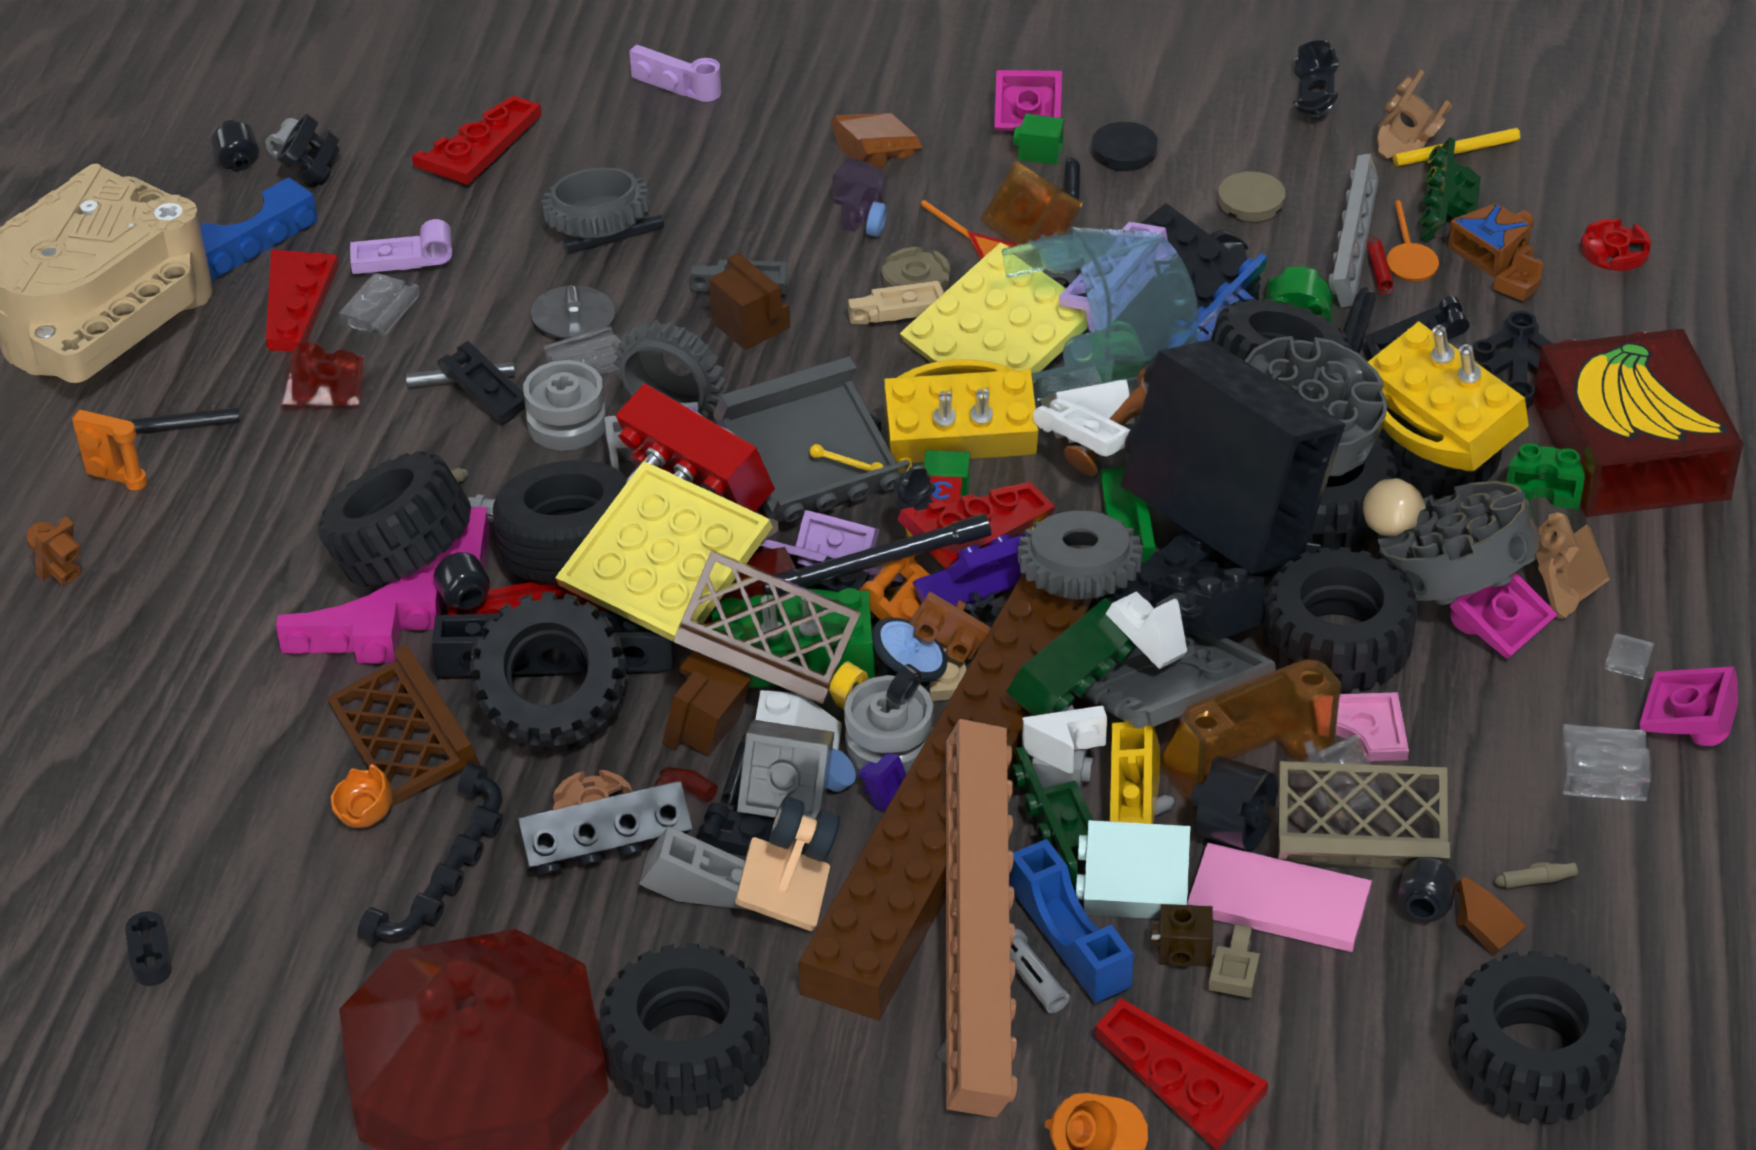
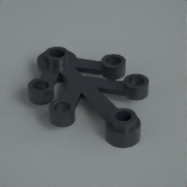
M1515 311L1509 314L1508 318L1504 321L1502 331L1485 340H1478L1474 343L1473 355L1474 360L1480 362L1478 364L1493 375L1513 364L1512 381L1507 385L1525 397L1526 409L1528 410L1533 405L1535 397V386L1527 381L1528 366L1545 378L1544 386L1546 389L1552 392H1561L1566 388L1568 375L1560 368L1566 365L1568 351L1562 346L1555 345L1538 333L1539 325L1533 314L1527 311ZM1513 341L1512 348L1494 357L1495 349ZM1528 343L1545 353V360L1528 348Z

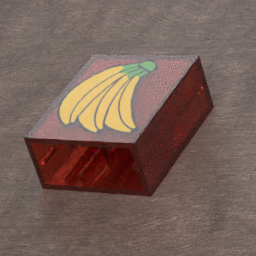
M1684 329L1657 332L1638 331L1623 336L1580 341L1569 339L1555 344L1541 345L1534 404L1554 448L1561 450L1566 448L1573 449L1580 455L1579 462L1584 467L1585 474L1580 505L1586 517L1731 500L1743 442Z

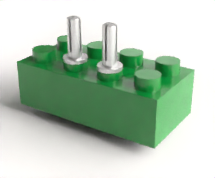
M846 588L840 592L808 589L860 611V616L835 673L841 665L849 661L864 670L869 678H874L875 664L869 590L858 591L853 588ZM761 594L751 597L750 601L752 606L773 599L774 595ZM794 596L782 601L790 622L811 614L809 605L804 598ZM727 598L720 602L726 617L748 609L745 600ZM813 603L816 611L825 608L821 605ZM777 604L755 612L763 632L785 624ZM716 606L712 610V623L721 619ZM835 611L819 617L827 637L842 632L849 618ZM750 614L729 622L734 636L739 639L746 640L758 635ZM814 619L793 627L801 648L822 640ZM724 625L715 628L727 633ZM788 630L766 638L771 652L782 656L796 650ZM761 640L753 643L754 645L765 649ZM839 640L830 643L833 653ZM825 645L803 654L809 668L825 674L831 660ZM799 656L790 659L799 664H802L799 659ZM737 669L751 678L749 688L778 686Z

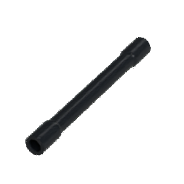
M984 513L953 522L946 527L804 568H793L772 575L805 588L953 544L960 545L992 535L988 518ZM762 581L765 594L773 595L769 584ZM776 587L779 596L788 593Z

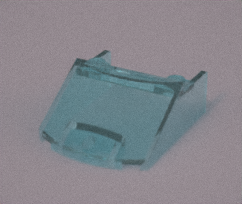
M1071 227V234L1001 250L1007 278L1045 269L1054 273L1080 269L1095 332L1072 337L1066 342L1063 349L1065 366L1031 374L1035 401H1039L1056 392L1127 379V381L1137 379L1139 372L1148 366L1159 350L1197 342L1198 307L1192 280L1176 250L1159 232Z

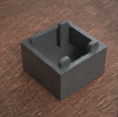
M753 720L746 733L737 812L775 817L782 800L789 796L803 801L805 805L803 815L815 819L818 812L825 809L835 732Z

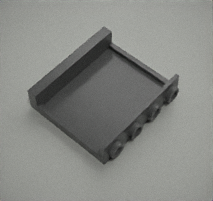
M850 356L720 396L713 413L716 422L720 427L728 429L736 436L757 447L775 490L762 504L768 518L778 522L784 520L786 522H793L800 519L804 515L805 510L824 512L833 508L837 503L849 499L851 501H858L869 493L883 489V491L894 489L896 479L901 476L902 472L907 471L910 465L908 459L896 462L851 381L856 366ZM819 444L824 450L870 465L874 462H879L884 467L868 472L824 457L813 458L810 455L809 449L812 445Z

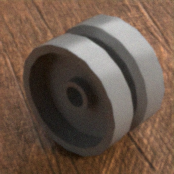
M573 360L553 361L539 366L527 376L523 383L528 433L536 443L545 448L559 451L576 450L592 444L602 436L605 430L604 417H606L602 377L595 368L584 362Z
M891 675L870 678L855 686L847 696L844 707L845 745L850 761L859 770L867 762L877 763L886 753L900 756L906 774L908 773L933 729V702L929 692L921 685H919L909 701L903 705H897L886 697L887 690L895 677Z

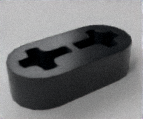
M151 911L135 914L128 920L125 928L130 965L134 978L138 983L145 986H155L168 979L172 971L164 921L159 914ZM150 930L151 939L143 941V931ZM154 956L155 966L147 967L146 958Z

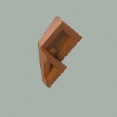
M1526 245L1514 254L1512 265L1495 277L1494 290L1523 302L1537 291L1541 285V273L1544 263L1541 259L1533 257L1534 248L1532 246Z
M1464 876L1457 883L1456 892H1459L1460 899L1457 925H1465L1492 956L1497 954L1527 927L1505 904L1476 882Z

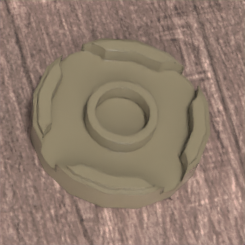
M1250 171L1235 173L1225 178L1219 185L1218 205L1227 215H1229V212L1236 214V219L1244 222L1269 220L1276 216L1278 210L1282 211L1285 207V188L1281 181L1265 173Z
M920 247L904 248L890 254L886 258V264L882 265L881 279L885 288L938 281L944 291L949 285L951 268L947 258L934 250H931V253L923 252V248Z

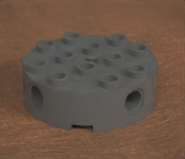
M1293 336L1278 337L1254 348L1245 362L1345 423L1329 476H1341L1363 464L1376 446L1387 412V402L1382 391L1384 384L1379 373L1359 353L1333 340L1315 337L1314 341L1310 342L1304 340L1293 341Z
M1500 481L1474 482L1454 487L1456 494L1436 501L1430 495L1423 498L1425 509L1420 511L1416 527L1405 530L1398 536H1382L1379 534L1378 542L1381 558L1390 562L1393 570L1399 569L1407 578V583H1410L1416 594V602L1436 600L1437 604L1445 605L1454 602L1459 596L1475 593L1489 586H1503L1512 580L1513 573L1536 559L1535 553L1539 549L1540 532L1529 501L1517 485Z

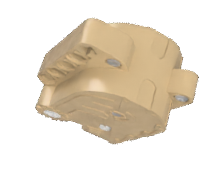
M100 164L89 165L58 189L51 191L39 199L36 204L24 212H20L0 227V348L3 356L10 364H14L32 375L57 376L70 383L83 382L180 311L194 309L206 304L213 293V285L195 203L180 195H170L132 176L122 177L101 167Z

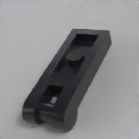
M1455 296L1442 299L1437 307L1364 336L1372 356L1375 357L1418 321L1430 330L1437 325H1442L1446 328L1447 340L1462 335L1469 329L1470 324L1466 315L1462 313V305L1459 299Z
M469 341L458 346L457 352L453 355L447 354L437 361L442 373L447 378H452L501 425L525 409L523 391Z
M711 803L704 815L706 823L699 827L696 839L727 853L746 856L752 838L756 837L769 842L774 818L731 811L724 804ZM721 829L731 831V833L721 831ZM804 843L803 849L801 851V854L805 855L806 843Z

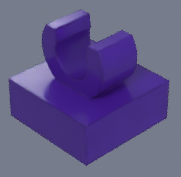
M886 753L877 763L867 762L857 772L858 777H862L865 781L866 787L863 789L864 792L870 795L875 809L880 811H886L907 775L900 756Z

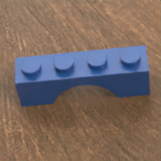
M288 177L262 192L263 208L253 218L233 225H216L208 222L202 224L200 227L211 281L318 222L314 195Z
M1045 839L1013 852L1014 860L1010 872L1009 886L1014 888L1015 896L1093 1002H1100L1132 988L1134 953L1112 924L1100 929L1089 919L1075 894L1068 866L1050 842Z

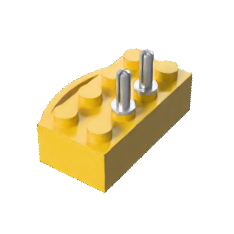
M1418 321L1368 361L1379 373L1384 384L1382 391L1386 398L1387 407L1429 439L1423 438L1402 426L1388 411L1386 412L1382 428L1398 444L1424 459L1451 468L1475 471L1529 427L1525 397L1476 363L1472 346L1464 344L1458 350L1448 343L1446 328L1442 325H1437L1430 330Z
M952 359L925 364L897 378L884 379V408L888 448L896 462L901 458H909L912 463L924 462L926 450L970 452V459L1036 455L1038 426L1034 423L1033 411H1035L1036 407L1031 369L1015 370L984 360Z

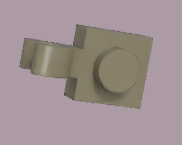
M1235 924L1230 948L1217 946L1209 978L1210 991L1252 998L1260 953L1250 952L1252 927Z

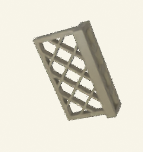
M1280 761L1277 859L1307 866L1404 870L1411 861L1429 857L1438 859L1448 865L1450 860V842H1448L1447 767ZM1288 774H1305L1315 786L1300 798L1288 786ZM1318 775H1326V776L1321 779ZM1336 775L1347 776L1357 785L1343 800L1327 785ZM1359 776H1366L1367 778L1363 781ZM1377 777H1389L1399 787L1386 801H1383L1369 787ZM1401 778L1410 779L1405 783ZM1419 779H1438V793L1427 803L1411 788ZM1320 789L1336 804L1322 819L1306 804ZM1362 791L1378 806L1365 820H1362L1347 805ZM1403 793L1421 808L1406 822L1390 807ZM1288 797L1294 802V804L1289 809ZM1437 802L1438 814L1432 809ZM1299 808L1315 823L1306 833L1287 832L1288 818ZM1341 810L1357 825L1348 835L1336 834L1326 824ZM1382 812L1400 827L1391 836H1379L1369 826ZM1426 813L1438 825V838H1421L1411 826ZM1321 829L1325 834H1315V833H1316L1318 830ZM1363 831L1367 836L1358 834ZM1405 832L1409 837L1400 836Z

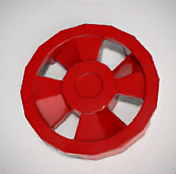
M1602 219L1591 223L1587 227L1586 234H1582L1580 249L1583 256L1590 263L1600 268L1614 271L1631 270L1641 266L1648 260L1651 248L1649 234L1637 224H1633V229L1621 226L1622 220ZM1630 243H1639L1642 246L1643 252L1634 253L1629 251ZM1608 257H1612V258H1613V260H1611V262H1606V260L1608 259Z

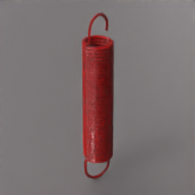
M1372 237L1366 240V245L1380 294L1388 295L1391 292L1383 294L1381 290L1392 288L1393 291V280L1381 240ZM1370 239H1377V240H1379V241H1373V242H1371V243L1368 245V240H1370Z

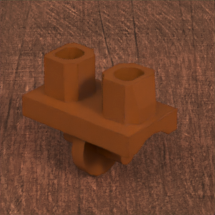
M67 516L60 520L57 527L48 522L33 524L26 534L29 548L35 551V574L42 581L53 576L61 586L67 585L81 574V567L74 561L81 554V546L73 539L74 524Z
M930 591L909 623L915 627V636L925 642H933L934 639L948 647L949 656L959 662H964L966 658L969 660L972 658L991 628L964 612L966 603L959 599L955 605H952Z

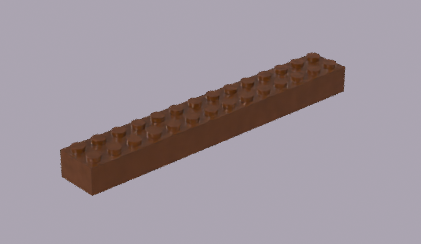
M1026 573L1021 575L799 960L800 995L880 1021L946 900V741L959 719L1007 728V745L1012 747V757L1007 769V779L1011 780L1010 766L1015 764V748L1022 747L1023 718L1033 715L1012 698L1006 690L1021 667L1095 607L1097 598L1069 599L1049 594V592L1042 588H1036L1035 581L1028 582L1026 580Z

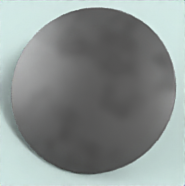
M570 285L554 288L540 295L532 305L531 316L535 325L549 335L565 339H580L594 336L607 329L615 318V306L607 295L596 289Z

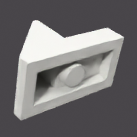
M1136 591L1112 603L1106 612V615L1159 669L1184 657L1187 653L1181 613L1176 598L1154 609Z
M1103 705L1024 717L1022 747L1024 746L1028 754L1062 771L1073 774L1074 750L1106 745L1107 716Z

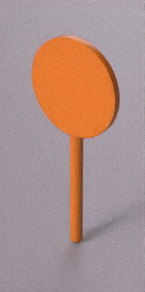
M1396 200L1395 208L1404 244L1395 246L1388 253L1387 263L1389 270L1396 277L1406 281L1427 280L1434 276L1438 270V256L1427 246L1411 243L1402 203L1400 200Z

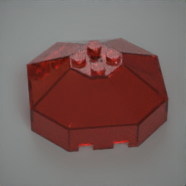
M517 929L395 950L339 1008L351 1104L358 1138L377 1150H560L609 1093L605 1059L586 965ZM470 996L474 997L475 1007L473 1009L465 1007L461 1011L457 1010L458 1004L456 1000L458 998L466 1000Z

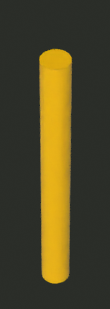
M1518 128L1457 140L1455 142L1454 155L1519 141L1520 131ZM1438 145L1393 154V163L1395 167L1427 161L1432 150Z

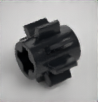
M978 592L969 593L971 602L966 603L963 611L978 620V616L974 611L975 609L983 608L981 615L986 619L982 623L992 627L1003 607H997L992 603L994 600L993 593L985 595L982 601Z

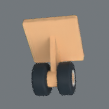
M787 796L782 800L776 813L769 842L754 837L749 844L735 903L738 906L813 931L818 922L830 865L823 861L828 857L840 825V816L837 813L822 809L818 812L815 819L803 815L804 802ZM804 843H806L805 855L801 854Z

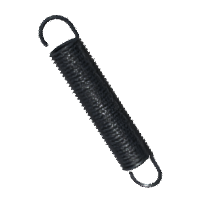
M1067 158L1065 165L1064 207L1066 210L1075 211L1079 208L1080 164L1074 158Z
M745 741L740 742L720 801L721 804L723 801L728 805H736L735 809L731 811H736L738 807Z

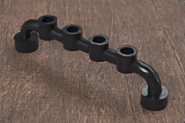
M469 762L462 771L458 782V792L472 798H477L482 792L486 796V801L482 806L478 805L475 808L470 824L463 835L458 834L451 846L450 854L443 864L439 863L435 867L430 884L425 891L416 895L409 915L399 923H389L388 913L374 907H369L363 914L358 926L357 937L374 945L382 938L388 940L404 939L413 935L422 926L424 921L432 925H436L439 922L445 906L444 901L439 900L444 892L456 895L459 892L464 881V872L459 870L464 862L473 866L479 862L484 849V843L480 842L479 839L483 833L492 837L496 836L503 822V814L498 812L503 801L502 791L496 782L487 777V768Z

